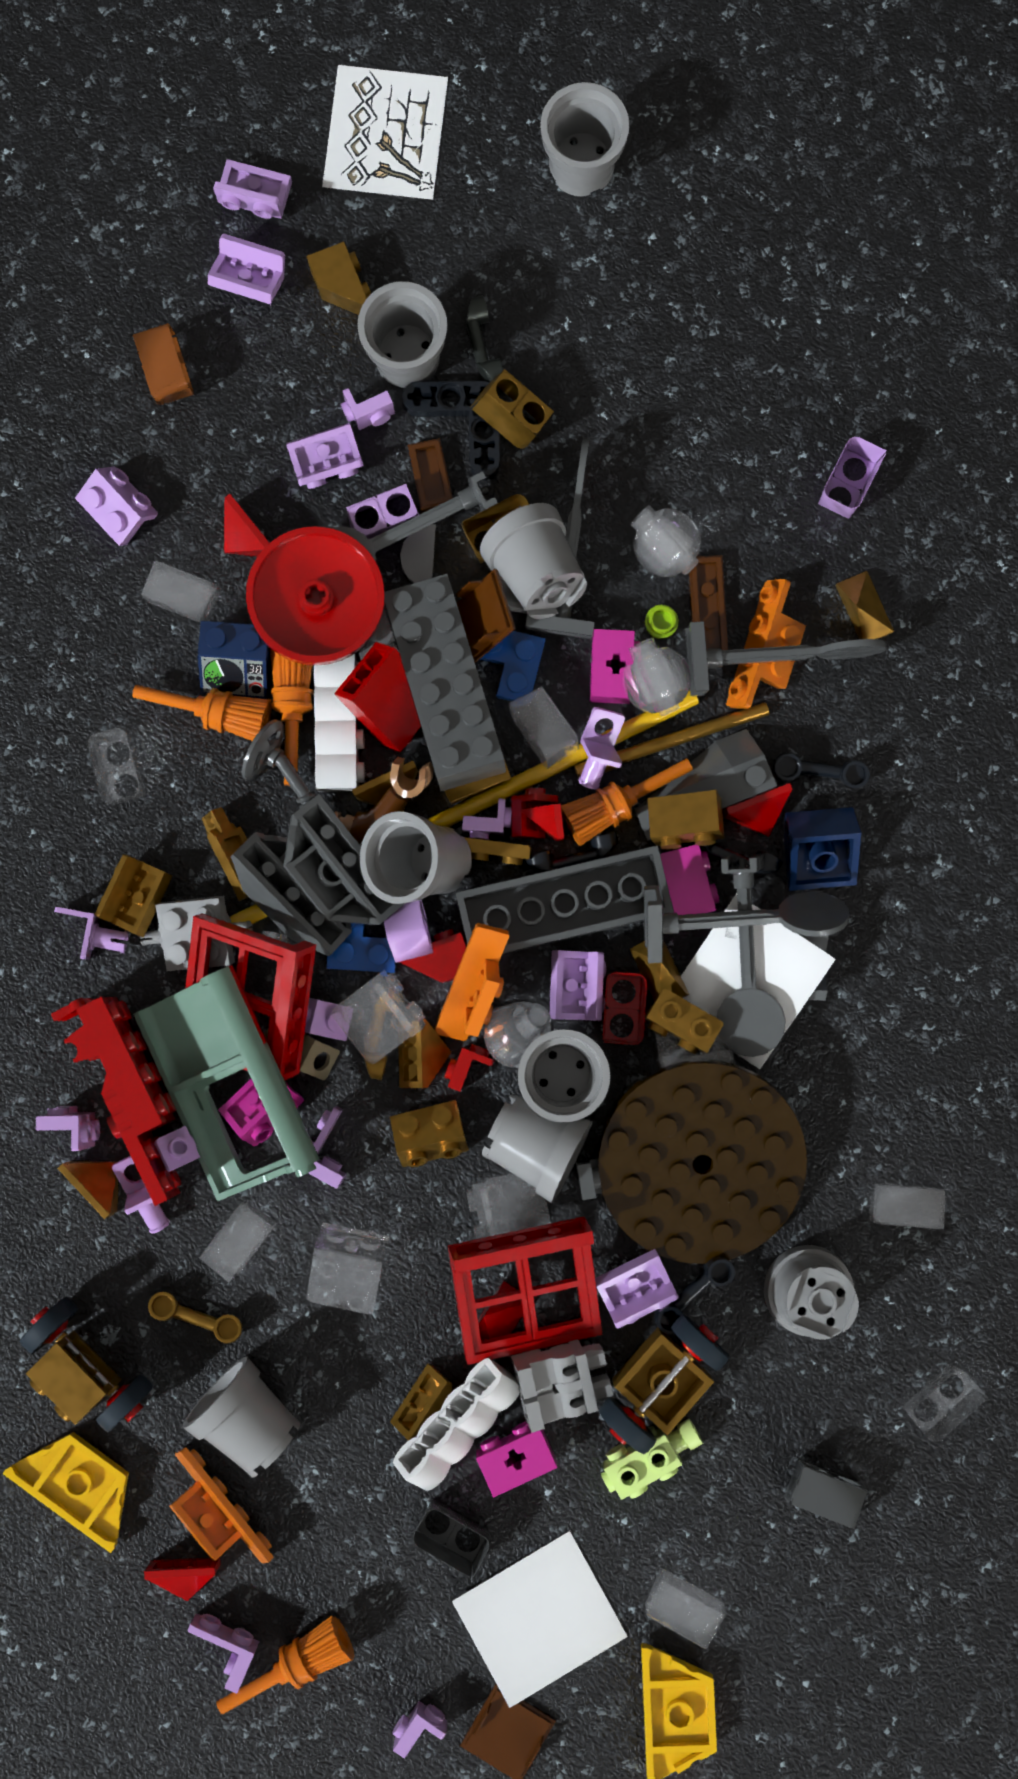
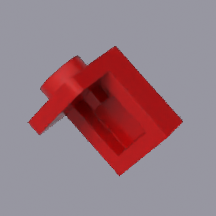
M528 788L525 789V795L511 796L512 837L528 839L545 838V832L520 810L558 803V796L546 794V789Z
M471 1044L470 1049L463 1047L458 1060L451 1058L444 1076V1078L450 1079L448 1087L461 1092L473 1060L493 1066L495 1059L489 1057L490 1050Z

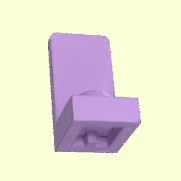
M338 1106L334 1107L332 1112L326 1109L316 1128L320 1129L321 1132L316 1141L313 1142V1145L318 1154L343 1110ZM324 1156L322 1160L319 1159L314 1162L316 1169L309 1172V1174L337 1189L346 1176V1173L340 1170L342 1165L327 1156Z
M195 1614L187 1631L232 1651L223 1672L229 1675L224 1688L237 1694L259 1641L253 1639V1635L244 1629L235 1628L233 1630L222 1625V1622L213 1615Z

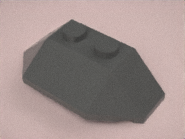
M318 794L291 815L283 867L326 921L380 925L405 903L393 904L386 902L369 889L360 868L361 846L321 795Z
M258 832L253 833L231 855L243 892L292 941L297 943L302 941L316 944L317 952L326 956L332 955L351 934V923L326 921L283 867L287 837L264 835V833Z

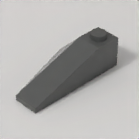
M744 729L715 741L690 762L693 768L692 771L662 786L649 798L717 790L721 797L722 811L730 806L775 789L777 784L764 753L749 731ZM647 799L634 811L645 838L649 841L651 838Z

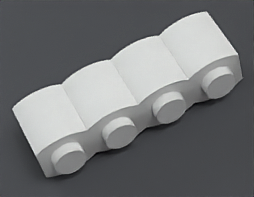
M355 654L336 663L314 665L315 784L318 792L352 791V789L359 786V783H365V763L359 762L358 759L359 749L365 748L364 729H358V719L334 695L359 664Z
M489 1358L479 1362L467 1376L465 1384L454 1389L445 1399L441 1410L432 1414L422 1424L417 1437L407 1441L397 1452L393 1464L403 1478L426 1491L438 1486L448 1474L451 1465L460 1461L469 1452L475 1438L482 1436L492 1427L498 1412L507 1409L517 1399L520 1389L516 1379L507 1369Z

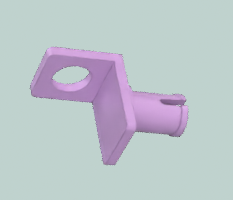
M599 707L593 708L580 740L588 756L582 774L578 779L582 786L594 790L598 789L607 765L621 768L622 761L614 745L625 720L623 714ZM608 718L612 720L613 728L609 733L601 735L595 732V725L600 719Z
M55 907L54 912L88 918L80 959L90 960L92 950L95 947L125 953L127 944L117 943L113 940L128 941V931L123 932L99 927V918L93 913Z
M128 1156L112 1165V1170L127 1195L124 1211L128 1215L138 1210L148 1226L149 1232L151 1234L157 1233L166 1228L170 1221L159 1204L154 1206L142 1179L131 1181L125 1176L124 1171L126 1167L134 1164L131 1156Z

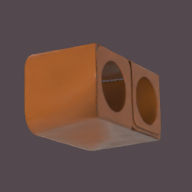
M169 323L133 334L150 393L159 405L194 395L177 337L172 338L176 334Z

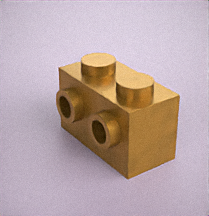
M717 790L648 798L650 838L656 846H661V849H677L681 847V843L695 842V845L699 846L712 845L716 843V839L724 838L722 802Z

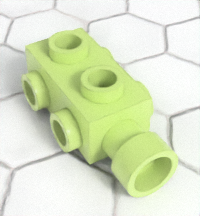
M690 1418L678 1424V1429L668 1435L661 1429L655 1430L654 1426L648 1427L657 1441L646 1454L636 1451L631 1446L626 1448L623 1444L610 1449L606 1453L608 1459L603 1461L604 1472L601 1473L608 1490L611 1493L616 1490L621 1500L628 1496L636 1498L647 1491L650 1483L657 1479L665 1481L678 1472V1467L682 1465L679 1453L688 1448L692 1451L703 1444ZM657 1453L664 1455L665 1458L657 1463L652 1461L653 1455ZM625 1471H631L634 1474L633 1477L626 1481L621 1477Z

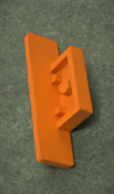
M776 579L765 582L759 594V603L754 618L749 625V634L744 649L797 646L801 644L806 625L781 613L791 585L790 581ZM795 660L739 664L734 680L729 687L726 706L749 709L752 706L759 681L777 689H786Z
M481 923L475 925L435 1025V1031L438 1035L466 1041L469 1035L478 1037L483 1024H489L493 1011V1005H491L494 997L499 998L503 990L504 978L500 977L499 961L509 939V931Z
M186 1447L175 1453L177 1459L196 1482L170 1504L169 1507L211 1560L216 1561L241 1537L261 1563H269L274 1558L269 1551L272 1547L270 1542L260 1531L254 1533L247 1524L250 1518L244 1509L238 1504L233 1506L225 1496L228 1491L224 1484L216 1476L211 1479L203 1469L206 1463L200 1454L194 1449L189 1451Z

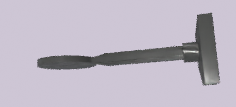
M583 437L574 504L568 517L566 539L575 558L577 556L582 520L580 503L590 439L587 437ZM564 603L556 608L558 614L549 618L534 619L527 613L525 627L528 631L592 639L595 622L572 618L573 605L568 608L567 604Z
M482 471L468 479L470 486L457 492V497L374 538L368 539L363 533L350 527L338 526L331 529L341 531L356 539L369 551L376 561L375 553L445 517L462 509H465V511L470 510L478 505L483 511L498 504L495 497L485 501L483 495L489 491L486 486L480 489L477 484L486 478Z
M690 622L689 628L685 629L690 696H704L709 691L708 669L722 668V665L806 660L815 656L822 659H851L879 654L887 649L886 641L879 639L848 640L831 643L822 647L797 645L722 650L721 648L706 649L704 622Z
M756 854L750 857V865H747V858H739V865H736V855H729L721 859L722 874H733V885L737 889L738 911L753 910L752 888L755 887L754 872L764 868L763 854ZM740 926L739 943L742 989L736 990L726 997L718 1009L717 1019L723 1022L719 1037L727 1048L738 1055L755 1057L768 1053L778 1045L784 1035L786 1019L783 1008L777 999L756 986L753 926Z
M658 885L644 886L645 947H647L648 964L662 963L664 934L679 933V930L781 923L785 928L794 933L804 936L821 937L843 930L849 922V908L844 901L822 892L794 894L786 898L780 904L779 909L776 910L762 909L678 915L677 913H664Z

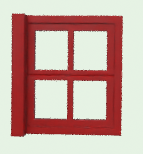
M203 913L193 916L185 989L200 982L201 978L208 975L212 938L239 948L236 974L243 990L245 989L249 951L277 961L272 1001L247 992L245 994L254 1011L270 1016L267 1043L284 1080L299 1074L316 944L302 941L291 945Z
M584 1216L448 1245L467 1365L479 1363L486 1358L492 1360L568 1343L577 1339L581 1340L603 1335L591 1251L594 1237L593 1231ZM572 1249L576 1277L532 1287L528 1258ZM515 1261L519 1290L478 1299L474 1298L471 1270ZM577 1287L581 1318L538 1328L534 1296ZM521 1299L525 1331L481 1340L476 1309Z

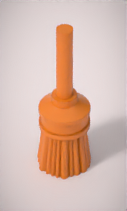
M270 650L274 688L271 689V694L273 695L271 709L280 713L281 721L285 722L284 755L287 756L298 772L299 723L303 722V715L312 711L314 707L312 704L314 690L310 689L313 665L288 660L275 651ZM284 777V785L290 786Z
M140 685L134 686L132 694L133 698L192 711L194 716L201 717L203 728L206 730L213 729L219 733L226 731L251 741L270 722L272 712V700L233 696L232 692H222L217 688H212L205 697L199 695L197 699Z
M686 758L633 787L627 785L622 788L611 781L606 787L596 789L594 794L561 805L563 819L578 846H582L609 826L617 827L619 823L632 819V806L638 804L637 799L693 770L692 765Z
M330 1616L304 1637H297L292 1643L281 1646L279 1648V1661L273 1664V1669L239 1688L237 1694L232 1692L216 1702L219 1712L223 1715L278 1683L284 1685L289 1682L296 1689H301L309 1681L317 1680L318 1674L354 1660L355 1652L343 1624L338 1618Z

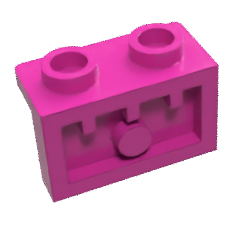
M252 1079L218 1109L236 1134L252 1146H257L272 1135L274 1128ZM285 1081L298 1109V1106L304 1099Z

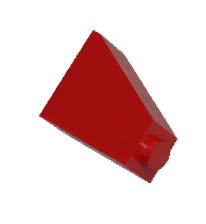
M375 642L334 695L382 745L401 752L412 741L414 734L421 727L400 653L394 647Z

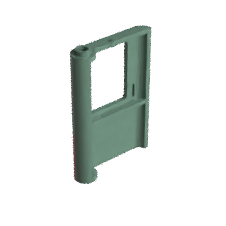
M233 965L201 978L200 982L133 1014L183 1126L187 1127L189 1134L196 1143L197 1151L200 1155L198 1160L217 1201L286 1173L295 1172L296 1177H300L316 1169L314 1162L320 1159ZM244 1068H247L286 1154L285 1158L250 1172L244 1169L209 1092V1085Z

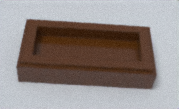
M438 438L409 444L408 450L421 512H425L453 498L441 440Z

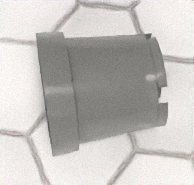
M588 82L568 85L556 92L544 107L540 122L542 142L549 157L550 172L561 190L574 196H587L599 188L600 190L603 189L611 180L615 162L624 150L629 134L628 113L619 97L604 86ZM574 140L577 144L571 145L570 142ZM600 149L603 150V153L598 154L596 151Z
M393 282L378 288L365 300L358 316V334L364 350L376 364L381 376L394 386L406 388L411 383L427 382L432 378L438 369L440 353L444 347L447 333V317L441 302L430 290L412 282ZM399 331H403L405 333L403 336L397 335ZM428 344L429 347L428 349H423L422 345Z
M547 503L525 505L508 513L488 530L480 546V554L491 570L497 569L499 576L506 582L524 610L534 619L549 618L558 614L556 608L564 603L569 608L578 601L587 587L584 573L565 537L566 528L560 514L554 506Z
M391 812L377 819L366 832L360 849V868L365 883L377 897L393 904L410 903L424 899L429 895L454 892L462 885L460 883L464 876L469 874L472 864L471 850L463 836H460L450 827L435 825L422 816L408 812ZM422 845H424V851H423V852L421 851V846H422Z
M554 1030L539 1036L527 1047L518 1067V1085L525 1102L538 1115L555 1122H573L593 1113L606 1097L610 1084V1068L603 1050L593 1039L574 1030ZM555 1051L557 1057L550 1059L549 1052ZM579 1060L584 1062V1067L581 1069L576 1066ZM541 1079H546L548 1081L547 1086L542 1087L540 1086L539 1081ZM569 1088H573L575 1090V1094L573 1096H569L567 1094V1090Z
M513 1093L510 1096L511 1104L507 1102L504 1104L490 1130L488 1138L493 1140L490 1145L491 1148L489 1149L484 1146L482 1156L536 1188V1194L553 1203L578 1159L590 1132L592 1121L585 1118L573 1122L548 1120L534 1112L525 1102L524 1098Z
M814 1245L793 1247L779 1255L771 1264L766 1274L764 1298L767 1308L773 1318L785 1329L801 1336L826 1340L845 1332L855 1321L859 1301L853 1279L842 1260L831 1251ZM810 1278L815 1279V1284L812 1286L808 1285ZM839 1288L842 1289V1296H837L836 1294ZM800 1307L805 1308V1313L802 1315L798 1314Z
M245 1356L233 1364L208 1389L188 1414L182 1428L198 1440L203 1438L253 1478L258 1475L255 1469L259 1465L266 1469L279 1457L294 1438L289 1434V1431L293 1426L299 1429L301 1422L289 1412L260 1379L259 1369Z

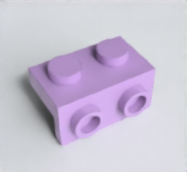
M227 159L221 181L215 182L213 190L218 202L225 208L230 210L242 208L252 211L261 218L269 219L272 216L282 219L292 179L290 175Z
M222 234L219 239V255L208 273V285L271 305L284 280L285 254L282 251Z
M350 423L286 443L299 486L307 485L308 489L326 484L327 477L337 474L340 479L359 473L357 468L364 466Z
M114 466L95 469L75 497L119 546L127 545L144 521L155 519L158 515V512L151 506L149 498L143 493L138 492L129 482L128 476Z
M552 950L549 1019L602 1020V1012L605 1008L603 978L606 975V963L603 952Z
M56 1106V1108H47V1114L36 1116V1131L71 1130V1150L81 1151L94 1147L95 1140H99L100 1122L95 1120V1112H78V1106Z
M656 1249L595 1278L596 1287L616 1328L632 1324L639 1318L668 1306L679 1298Z

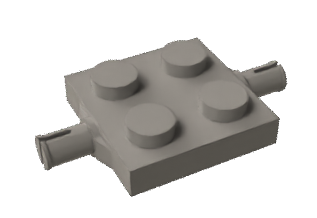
M224 896L167 901L156 904L159 923L158 930L147 931L144 936L145 939L141 940L140 943L143 946L161 944L167 971L186 970L188 968L193 916L203 913L253 931V928H249L252 926L251 921L231 922L226 911ZM212 938L209 967L230 966L235 963L232 945Z

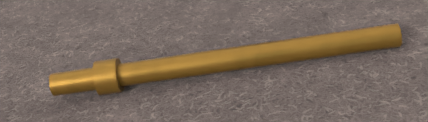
M766 702L749 709H743L616 752L622 763H626L768 716L770 714ZM586 761L574 765L578 778L582 774ZM607 765L604 773L618 768Z

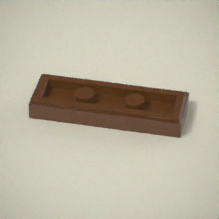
M723 555L689 557L691 621L704 622L706 649L721 648L722 650H728Z

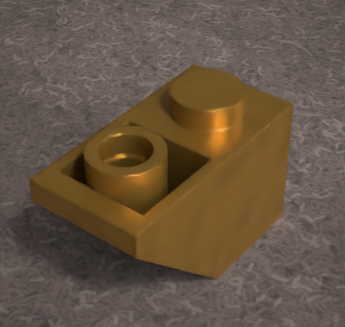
M341 242L308 255L307 260L322 300L359 315L362 305L371 295V291L367 282L360 283L357 273L361 272V267L355 252L348 253L345 243Z

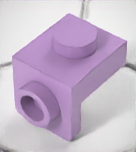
M349 388L342 391L345 402L340 404L348 422L354 420L359 430L370 425L380 426L386 423L391 418V415L395 414L393 402L388 391L382 392L359 404H356Z
M499 798L497 818L463 816L462 831L463 833H469V838L489 840L490 835L503 836L504 827L511 828L512 808L505 807L506 799Z
M309 998L305 1032L346 1041L354 1008Z
M186 1126L154 1141L164 1166L169 1172L200 1158L196 1143Z
M418 1701L410 1715L407 1717L403 1714L392 1732L395 1736L393 1751L405 1759L424 1729L442 1740L447 1733V1720L443 1712L434 1705L428 1704L426 1706Z

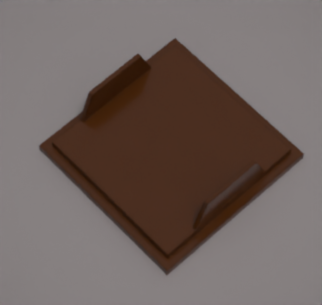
M493 569L482 580L468 582L456 593V596L461 598L457 602V607L475 663L516 629L497 569Z
M495 1684L460 1746L512 1779H523L556 1720L524 1700L509 1708L499 1687Z

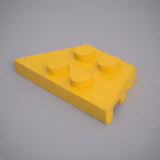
M71 1432L5 1469L3 1475L109 1553H112L118 1542L129 1475L128 1471L75 1432Z
M641 1643L647 1779H663L675 1771L679 1774L688 1769L694 1761L703 1760L717 1752L714 1679L711 1673L647 1643Z

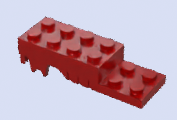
M117 997L78 998L69 1003V1005L51 1013L54 1021L60 1022L79 1015L83 1025L67 1037L64 1043H72L77 1047L78 1053L73 1059L74 1063L84 1060H101L106 1071L101 1094L111 1113V1116L107 1117L108 1126L116 1139L122 1137L154 1206H157L181 1193L178 1188L181 1185L179 1175L176 1170L170 1172L166 1170L154 1144V1141L159 1136L154 1137L151 1132L175 1120L173 1112L176 1111V1108L169 1093L163 1094L158 1083L161 1080V1076L156 1065L153 1062L148 1063L143 1052L146 1049V1044L138 1031L133 1032L128 1021L132 1016L126 1003L123 1000L118 1001Z

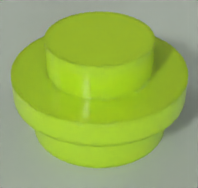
M657 605L648 611L645 617V627L651 636L665 639L672 636L677 630L679 623L678 615L671 607Z

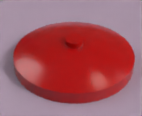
M317 526L303 527L280 535L260 552L248 576L246 603L255 630L273 651L297 663L327 665L352 656L372 638L383 615L385 602L384 584L376 561L369 551L356 539L335 529Z

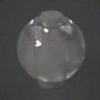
M648 505L631 522L630 525L637 531L636 537L633 540L635 556L642 567L648 572L661 577H673L681 572L686 575L698 564L699 560L696 557L701 548V536L696 523L686 513L673 508L655 511Z
M649 638L631 646L629 652L632 656L633 664L625 665L622 677L623 688L629 701L644 712H659L661 716H666L680 709L678 703L682 702L687 696L691 683L690 670L685 659L670 647H657L654 638Z
M513 999L501 1003L492 1011L489 1024L484 1026V1041L487 1050L502 1065L518 1068L527 1047L539 1036L553 1031L550 1014L544 1006L528 1000ZM546 1049L544 1052L540 1054V1056L536 1060V1063L539 1062L547 1054L549 1049Z

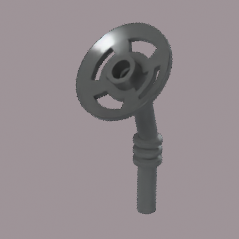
M274 719L268 722L252 741L243 761L242 777L251 782L263 775L269 767H278L298 796L296 802L301 803L299 806L301 808L312 800L316 794L314 791L310 792L287 756L284 755V750L281 749L284 737V724ZM277 732L276 738L268 742L269 737Z

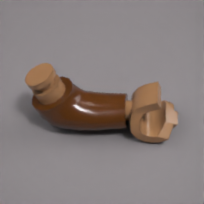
M397 757L393 761L390 771L392 786L369 811H358L355 816L347 814L345 817L341 816V812H334L360 846L366 832L377 819L391 812H403L410 799L418 796L430 784L434 772L431 762L422 766L419 770V779L415 780L406 777L403 773L405 758Z

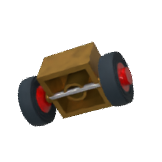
M64 1297L50 1309L47 1306L44 1307L30 1321L33 1326L20 1340L22 1346L29 1353L33 1354L45 1344L52 1343L57 1338L56 1344L26 1375L31 1379L30 1385L38 1394L46 1395L55 1404L54 1408L57 1414L65 1421L71 1420L75 1425L106 1395H112L107 1401L106 1409L96 1419L97 1423L106 1432L112 1431L123 1418L129 1422L144 1407L140 1401L154 1386L146 1376L141 1374L131 1384L123 1385L117 1390L119 1387L117 1384L122 1379L75 1331L69 1334L65 1331L68 1322L77 1313L78 1307L71 1299Z
M685 1315L680 1316L671 1327L673 1332L682 1341L684 1350L657 1327L612 1378L614 1387L634 1405L633 1409L626 1407L613 1397L608 1398L599 1409L602 1418L611 1427L609 1430L611 1434L623 1445L628 1443L642 1454L649 1452L657 1441L643 1420L645 1416L668 1435L714 1383L710 1373L697 1363L695 1358L698 1361H704L716 1371H719L730 1358L725 1350L716 1342L719 1337L705 1324L699 1327Z

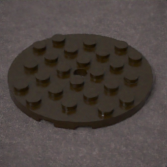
M717 1060L675 1063L661 1068L659 1072L643 1081H638L623 1095L611 1111L602 1131L598 1148V1170L602 1194L608 1209L618 1225L630 1238L649 1251L656 1249L659 1256L685 1263L705 1264L711 1258L717 1256L730 1260L744 1255L765 1243L784 1225L799 1201L806 1177L807 1153L804 1135L793 1110L785 1098L774 1086L756 1073L741 1066ZM699 1155H707L711 1158V1167L704 1170H695L693 1161Z

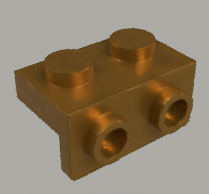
M123 854L100 900L95 916L144 938L155 915L156 904L161 902L172 875Z
M668 989L661 991L653 1006H650L645 1015V1019L650 1021L649 1029L665 1038L668 1032L678 1037L680 1041L677 1045L696 1055L698 1050L708 1053L723 1027L721 1020Z
M456 1100L390 1116L396 1152L402 1167H419L431 1160L455 1158L462 1152L469 1150Z

